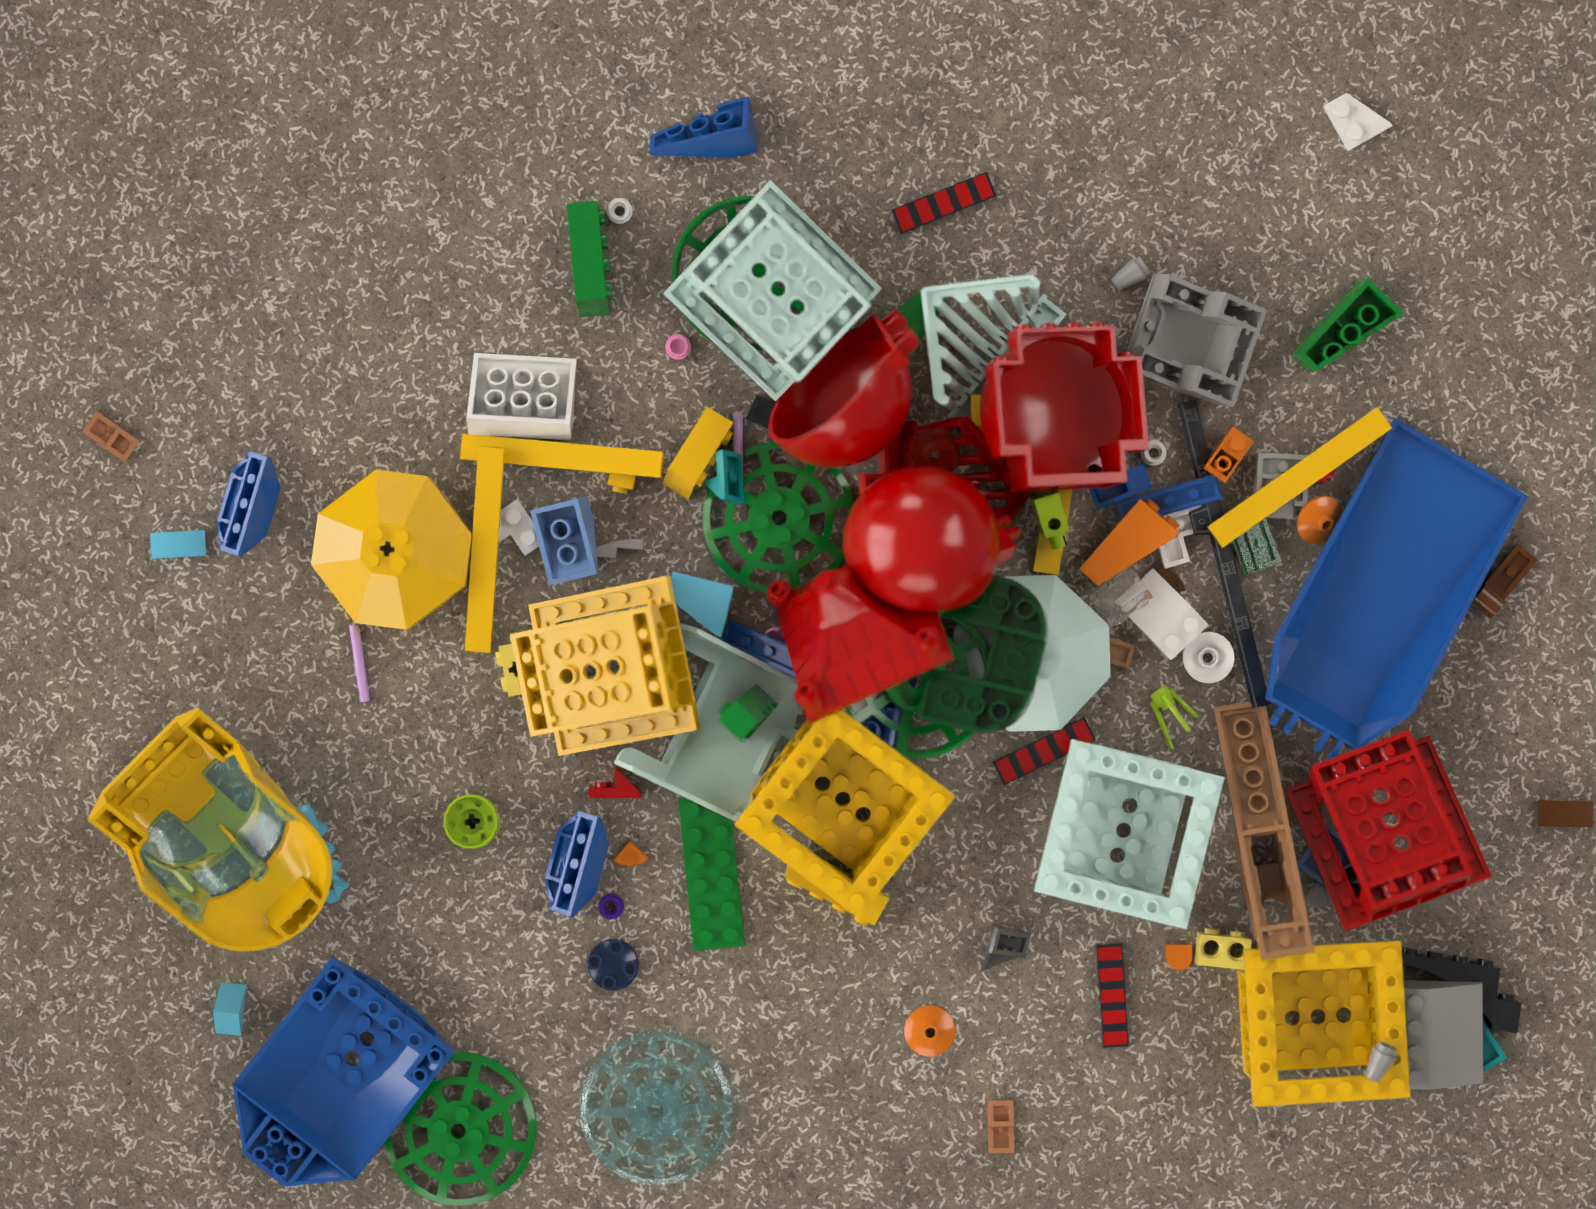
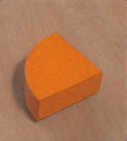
M629 841L613 861L624 866H636L644 863L649 857L634 843Z

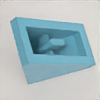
M221 982L213 1010L215 1033L242 1036L246 984Z

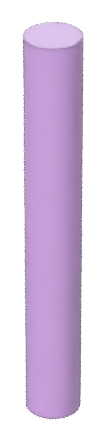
M734 413L733 452L742 454L743 471V414Z
M359 625L349 626L360 702L370 701Z

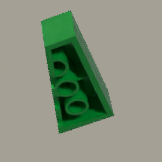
M598 201L567 204L575 302L579 316L582 318L610 315L609 297H612L611 282H607L606 273H610L609 258L604 257V249H608L606 233L602 234L601 225H606L604 209L599 210Z
M1369 278L1359 279L1290 355L1308 372H1316L1404 313Z

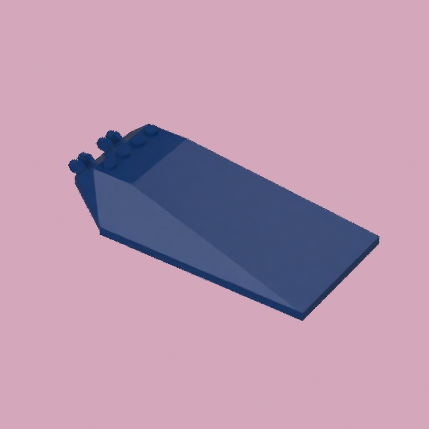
M1396 418L1390 424L1392 429L1386 432L1274 638L1265 699L1278 707L1270 718L1269 724L1275 726L1280 721L1284 710L1292 714L1283 727V732L1287 735L1291 732L1298 719L1322 732L1313 748L1318 753L1323 750L1328 738L1331 737L1336 742L1328 753V759L1337 757L1343 745L1351 750L1363 747L1414 713L1528 498L1526 494Z

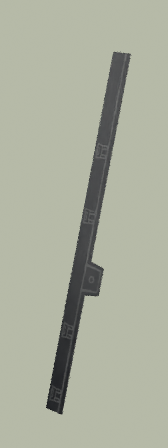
M1196 400L1179 403L1177 406L1195 479L1212 475L1204 469L1210 456ZM1216 500L1205 503L1201 507L1188 512L1194 535L1210 536L1251 708L1269 705L1270 702L1265 699L1267 688L1231 542L1222 548L1207 528V526L1224 515L1221 501Z

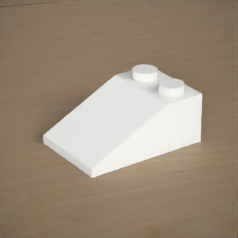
M1153 568L1115 603L1169 660H1172L1208 626V623Z

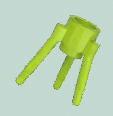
M1164 685L1150 695L1152 702L1149 704L1155 712L1169 749L1173 750L1174 746L1159 708L1163 711L1169 708L1188 733L1191 732V728L1173 704L1179 703L1194 718H1198V714L1177 695L1173 688L1169 689L1167 685Z

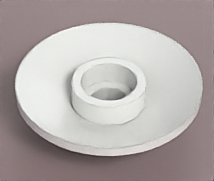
M1203 632L1184 648L1183 664L1187 673L1193 679L1202 683H1215L1224 679L1232 670L1234 651L1229 641L1222 635L1214 632ZM1207 652L1212 655L1210 662L1203 660V655Z

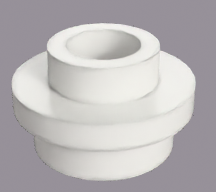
M616 198L608 204L607 215L612 222L624 224L632 217L633 209L626 199ZM617 207H623L625 209V212L622 216H618L615 214V209Z
M1157 440L1148 441L1149 450L1155 448L1158 451V455L1152 458L1149 456V450L1140 452L1142 460L1151 466L1161 464L1166 457L1165 446Z

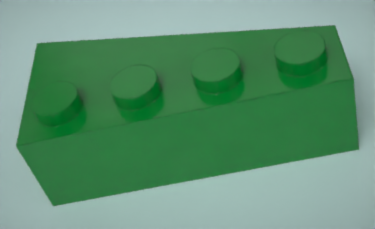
M756 684L733 703L727 701L718 711V714L721 715L718 721L736 738L745 743L779 704Z

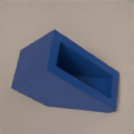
M1141 464L1126 470L1127 482L1109 488L1089 489L1097 510L1152 488L1144 465Z

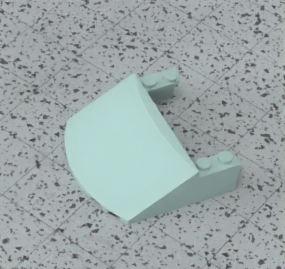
M681 623L680 627L685 650L709 662L694 692L701 729L674 734L662 761L628 747L619 752L614 764L736 821L751 803L750 790L798 731L793 729L797 714L802 715V707L795 699V692L798 688L795 678L698 628ZM757 684L779 706L744 743L718 721L721 716L718 714V711L727 701L733 703Z

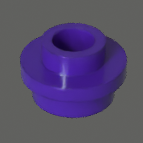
M606 894L600 899L598 909L604 918L616 919L624 910V902L616 894ZM608 902L616 904L614 911L607 909L606 905Z

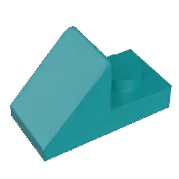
M724 449L717 451V477L704 481V484L721 500L740 505L744 504L742 454Z

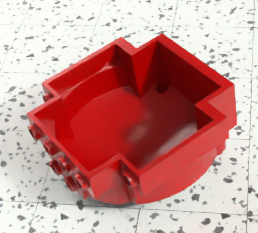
M1093 322L1089 324L1090 327H1081V323L1065 324V327L1056 328L1055 323L1040 325L1041 328H1032L1031 324L1016 325L1015 330L1007 333L1008 351L1000 357H994L993 362L985 365L986 380L980 399L981 426L986 442L992 452V459H1006L1008 468L1003 473V480L1010 487L1011 492L1096 489L1116 486L1127 482L1125 453H1140L1149 450L1142 357L1132 356V352L1117 353L1115 326H1105V322Z

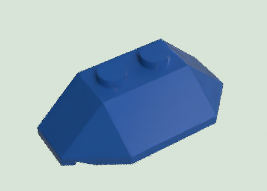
M249 451L246 454V458L240 461L231 472L217 518L218 536L221 542L219 544L220 550L242 557L267 536L281 489L271 457Z
M578 810L573 817L558 829L544 878L552 911L568 917H574L596 894L609 847L601 817Z

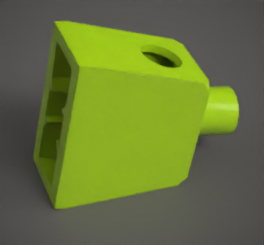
M1057 490L1036 491L1028 494L1041 535L1044 538H1049L1052 549L1066 546L1064 533L1070 530L1059 492ZM1055 518V522L1049 525V521Z

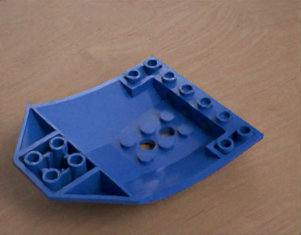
M332 956L233 1083L243 1155L284 1187L356 1180L455 1051L418 1011L386 986ZM362 1033H372L375 1038L374 1043H365L362 1039ZM347 1052H356L360 1057L359 1063L355 1065L348 1063L346 1060Z

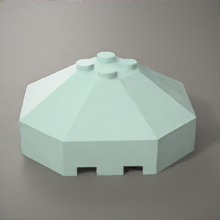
M1056 575L1007 576L1006 578L1015 580L1028 588L1041 603L1047 617L1048 638L1032 701L1023 716L1007 727L1006 730L1009 732L1061 730L1111 677L1109 625ZM958 624L952 630L953 641L957 646L971 638ZM973 625L983 637L990 650L994 629ZM975 647L964 654L969 669V677L982 680L985 670L978 648ZM954 660V673L961 675L958 662Z

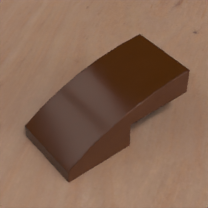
M1538 800V826L1593 827L1594 801Z

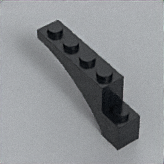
M1402 947L1403 965L1425 970L1446 981L1483 982V1016L1487 1020L1486 1026L1492 1030L1511 1033L1518 1032L1522 1003L1515 1000V995L1499 993L1497 997L1501 968L1493 965L1494 961L1478 958V963L1469 962L1468 957L1462 955H1453L1452 959L1442 958L1443 953L1427 951V955L1417 954V949Z

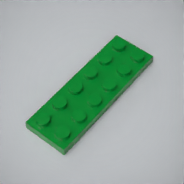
M678 797L693 951L745 946L732 820L685 797Z

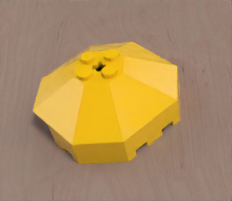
M376 469L318 513L311 565L355 623L410 630L468 586L473 532L431 477ZM386 541L391 542V547H395V551L389 553V557L384 556V552L380 551V547L384 546Z

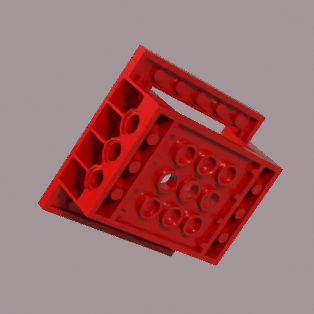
M1407 730L1312 765L1309 780L1288 787L1284 791L1344 933L1492 877L1430 735L1414 741L1410 731ZM1377 790H1382L1386 792L1388 799L1382 803L1377 802L1373 798V793ZM1326 803L1361 885L1359 898H1356L1317 807ZM1387 814H1393L1398 818V823L1395 826H1387L1383 821V817ZM1397 838H1404L1408 841L1409 847L1405 850H1398L1393 842Z

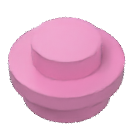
M674 334L666 342V352L675 360L684 359L691 351V343L686 336Z

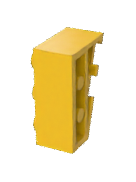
M706 407L669 466L662 484L689 500L696 486L701 487L708 476L705 473L708 466L711 465L713 467L715 465L716 452L722 444L726 446L734 433L730 431L733 422Z

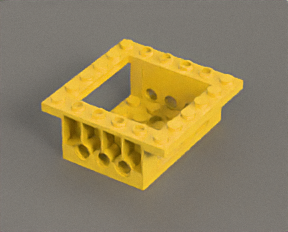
M670 575L530 604L528 606L533 630L510 634L530 737L554 732L559 756L701 729ZM645 604L648 605V606H645V607H640V608H635V609L625 610V611H621V612H616V613H611V614H606V615H601V616H596V617H591V618H587V619H582V620H577V621H572V622H567V623H562V624H560V622H562V621H567V620H572V619H577V618L592 616V615H596V614H601V613H606V612H611V611L626 609V608L635 607V606H640V605H645ZM613 659L617 660L620 664V670L617 674L613 673L610 668V663ZM589 664L594 665L596 668L595 678H591L587 674ZM570 670L573 673V680H571Z
M841 709L812 723L806 719L750 790L751 803L737 819L735 826L859 918L953 801L955 794ZM827 777L830 781L829 786L826 789L817 788L815 786L817 778ZM840 792H846L850 795V800L844 805L838 804L835 800L836 795ZM861 807H866L870 810V816L865 820H860L855 815L856 811ZM776 814L849 867L853 873V882L771 822Z
M1400 940L1313 945V953L1261 960L1259 948L1243 949L1244 970L1237 969L1243 1072L1251 1079L1252 1105L1254 1107L1410 1098ZM1343 1007L1348 1008L1350 1011L1349 1019L1344 1022L1338 1021L1336 1017L1337 1011ZM1316 1009L1323 1010L1325 1015L1320 1023H1314L1311 1020V1013ZM1289 1011H1296L1299 1014L1298 1022L1293 1025H1289L1285 1021V1015ZM1378 1041L1386 1042L1398 1050L1396 1053L1397 1059L1379 1082H1375L1365 1075L1278 1080V1070L1368 1065L1373 1045H1377Z

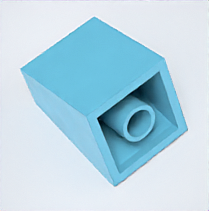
M673 572L671 582L676 605L714 635L722 637L734 586Z

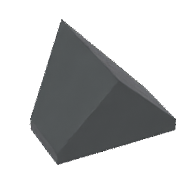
M992 923L980 971L1017 957L1025 958L1031 933Z

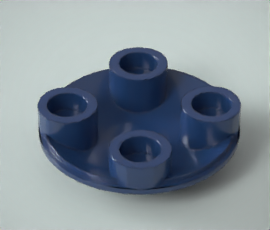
M619 939L602 941L594 947L587 960L588 971L592 980L607 991L620 990L630 985L636 978L639 969V960L635 950L628 943Z

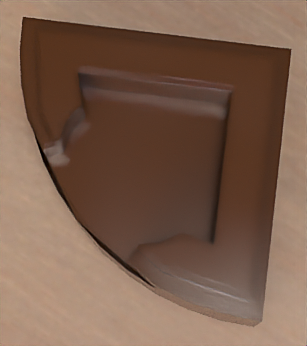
M1157 568V573L1176 592L1185 591L1184 584L1176 573L1168 569Z

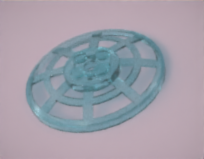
M652 1031L638 1033L622 1039L608 1048L597 1059L583 1084L579 1114L585 1139L594 1155L605 1167L630 1182L642 1185L663 1186L675 1184L693 1177L704 1170L716 1158L730 1132L733 1119V1099L726 1074L717 1060L706 1049L684 1036L669 1032ZM648 1041V1057L632 1061L621 1070L609 1060L615 1053L625 1047ZM658 1041L680 1044L694 1051L698 1056L687 1067L675 1059L658 1056ZM706 1062L719 1079L724 1094V1101L709 1102L705 1086L696 1075ZM648 1065L649 1080L643 1081L636 1086L626 1077L633 1070ZM659 1065L672 1067L682 1072V1074L674 1083L659 1079ZM602 1067L612 1077L604 1094L602 1108L587 1107L590 1087L596 1074ZM690 1080L699 1093L701 1103L686 1104L681 1090ZM619 1084L629 1094L625 1107H610L612 1094ZM655 1103L661 1105L663 1114L659 1117L651 1116L648 1110L650 1105ZM725 1111L721 1135L715 1147L710 1151L700 1143L707 1129L709 1115L713 1112ZM702 1114L700 1126L695 1136L692 1137L682 1128L686 1115ZM588 1118H603L606 1132L612 1143L616 1146L607 1156L600 1151L589 1128ZM611 1118H626L631 1131L622 1141L613 1129ZM676 1136L686 1145L675 1153L663 1156L662 1141ZM638 1138L652 1142L653 1156L639 1154L631 1150L630 1146ZM692 1150L704 1159L685 1173L665 1178V1163L676 1161ZM625 1154L638 1162L653 1164L654 1179L632 1175L621 1170L614 1163Z

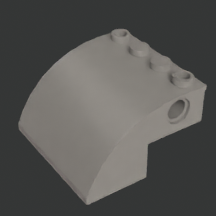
M1153 273L1126 352H1132V356L1142 357L1144 380L1195 398L1234 408L1267 309L1227 292L1206 290L1171 274Z

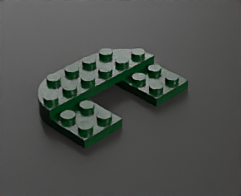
M994 575L989 586L979 597L967 605L946 610L943 613L944 618L994 629L982 680L935 668L930 669L917 716L918 719L972 733L987 734L998 732L1011 726L1028 709L1035 692L1047 643V617L1041 603L1028 588L1015 580Z

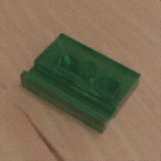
M1266 518L1233 540L1245 575L1281 563Z

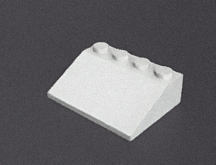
M474 353L466 417L468 435L571 440L577 359Z

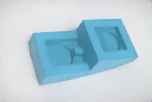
M205 530L150 533L151 559L206 556Z

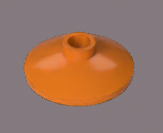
M1318 496L1310 500L1302 508L1297 519L1299 536L1310 544L1326 542L1343 512L1340 503L1330 496Z
M931 1005L922 1006L913 1011L907 1018L904 1027L905 1039L909 1047L917 1054L926 1057L938 1056L947 1051L952 1045L955 1038V1024L952 1017L944 1009ZM928 1028L935 1030V1034L932 1037H928L925 1034Z

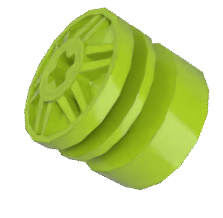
M464 795L456 798L448 805L444 814L443 826L447 837L454 844L462 848L477 849L488 845L496 837L500 829V815L496 806L490 800L479 795ZM472 814L480 820V823L475 826L476 829H472L471 825L466 824V820H469Z

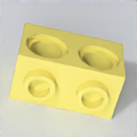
M1204 928V932L1197 931L1194 962L1197 965L1244 970L1243 949H1251L1252 939L1245 937V932L1231 930L1230 935L1219 934L1220 930L1215 928ZM1209 940L1216 942V949L1212 953L1204 951V945ZM1235 943H1240L1242 946L1241 953L1237 956H1231L1230 947Z

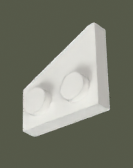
M1348 93L1323 106L1347 151L1392 127L1389 121Z

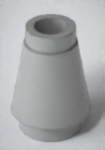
M1138 256L1136 259L1132 258L1111 280L1117 289L1121 291L1147 279L1146 276L1151 272L1140 256Z
M1378 1041L1377 1045H1373L1365 1076L1375 1082H1379L1397 1059L1396 1053L1398 1050L1386 1042Z

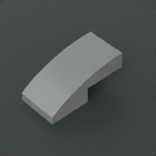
M627 539L604 544L596 548L597 557L617 558L618 548L644 550V539Z

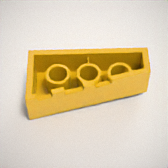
M825 861L827 864H829L831 867H833L835 870H837L839 873H841L843 876H845L847 879L853 882L854 879L852 875ZM788 866L784 873V878L787 879L788 883L797 888L803 887L809 890V894L820 901L825 899L833 903L831 907L843 914L848 911ZM879 892L859 918L855 916L854 920L864 926H867L869 923L875 925L889 901V896Z

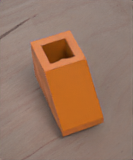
M1233 426L1224 434L1212 451L1204 469L1226 483L1254 441Z

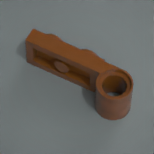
M1515 544L1480 586L1472 604L1487 617L1492 618L1502 608L1507 596L1538 560L1522 546Z

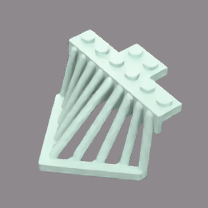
M1032 274L931 286L922 289L921 298L933 398L940 405L952 410L947 416L948 419L969 416V396L981 395L986 380L985 365L988 363L972 351L942 321L935 317L934 307L991 359L989 363L994 361V357H1000L1008 351V337L968 298L967 294L979 293L1008 332L1015 330L1018 324L1009 316L993 291L1005 290L1010 295L1021 322L1019 325L1031 324L1032 328H1041L1040 325L1055 323L1057 327L1066 316V313L1047 299L1048 296L1045 294L1039 299L1040 281ZM1029 287L1030 311L1024 305L1019 288ZM951 296L957 300L999 344L1000 350L981 337L941 297ZM937 333L974 365L981 374L977 375L969 370L946 348L939 345ZM940 358L971 384L970 388L962 386L948 373L942 371ZM944 385L960 396L961 399L954 401L944 394Z

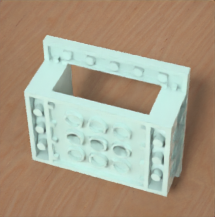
M770 180L663 294L776 401L793 382H799L871 306L869 302L882 288ZM755 263H761L765 266L766 274L764 277L756 278L753 276L751 269ZM775 281L782 282L785 286V292L780 297L774 296L770 290L772 283ZM704 291L777 362L771 365L698 294ZM795 299L800 300L804 305V310L800 315L793 314L789 308L790 303Z
M1071 739L1034 891L1187 929L1224 777L1094 743L1090 744ZM1185 795H1189L1194 798L1169 897H1166L1161 891ZM1127 798H1133L1137 803L1136 809L1131 813L1125 812L1122 807L1123 801ZM1121 823H1127L1131 829L1130 834L1124 838L1119 837L1116 833V828ZM1114 848H1121L1124 851L1122 861L1113 862L1111 860L1110 852Z

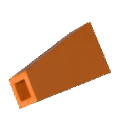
M1141 498L1079 570L1099 586L1177 537L1181 533L1177 529L1180 525L1169 515L1164 518L1157 512L1160 507L1148 498L1145 501Z

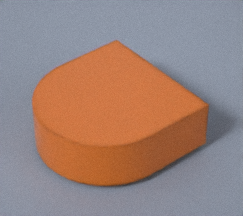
M1165 944L1167 964L1174 970H1184L1189 967L1192 961V944Z

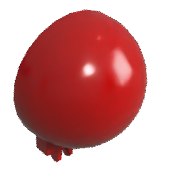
M898 310L890 311V314L888 313L883 319L874 312L860 326L847 331L799 382H793L777 399L770 415L768 429L770 437L784 451L794 458L811 465L841 468L857 465L873 458L896 438L905 423L912 398V379L908 367L910 361L907 356L919 345L914 330L906 326L908 323L906 318L903 317L902 312Z
M910 466L887 473L871 483L858 497L852 506L844 527L843 550L847 564L852 569L855 577L869 591L880 598L911 610L926 612L946 611L967 605L985 591L993 579L997 565L1012 558L1016 548V544L1012 540L1017 539L1022 532L1018 526H1013V528L1011 527L1005 531L1002 530L1009 526L1012 522L1011 518L1008 515L995 518L994 512L987 502L990 494L985 490L982 492L978 490L980 483L977 480L968 481L954 472L939 467Z

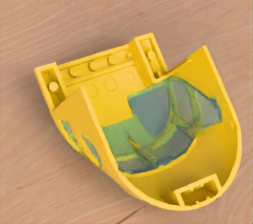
M195 708L176 716L102 790L88 817V821L127 851L140 890L196 935L223 949L257 951L288 941L302 932L316 918L330 891L332 862L327 845L307 817L288 800L283 790L260 768L250 752L200 708Z

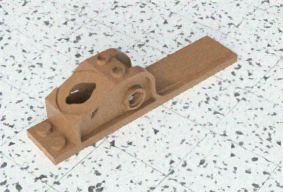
M1250 702L1214 707V717L1235 823V845L1239 873L1254 940H1257L1260 958L1261 960L1313 953L1314 948L1266 705L1252 709ZM1274 834L1278 863L1254 866L1251 853V838ZM1266 899H1274L1287 907L1288 912L1284 923L1277 924L1266 919L1263 902Z

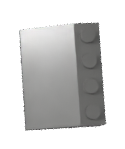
M1403 980L1410 1089L1431 1090L1483 1084V982Z

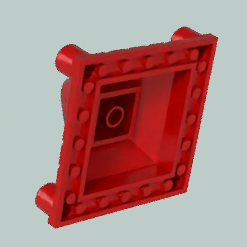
M848 564L836 570L823 572L814 580L794 589L784 580L775 581L767 589L766 595L777 610L796 676L798 688L795 692V699L804 709L806 719L810 723L953 659L938 611L911 610L887 602L869 591L855 577Z

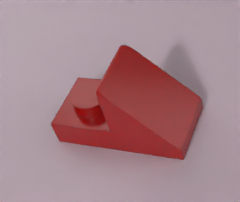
M615 766V786H610L608 781L595 782V786L589 787V798L642 797V791L617 766Z

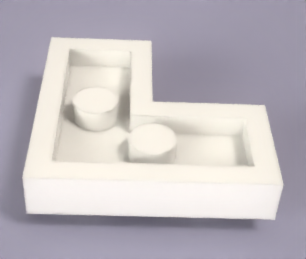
M516 499L501 510L499 543L511 535L526 556L537 549L539 543L532 519L520 501Z
M1201 505L1163 515L1164 518L1168 515L1180 525L1177 529L1181 532L1177 537L1158 548L1164 569L1190 562L1183 537L1194 534L1188 512L1201 507Z

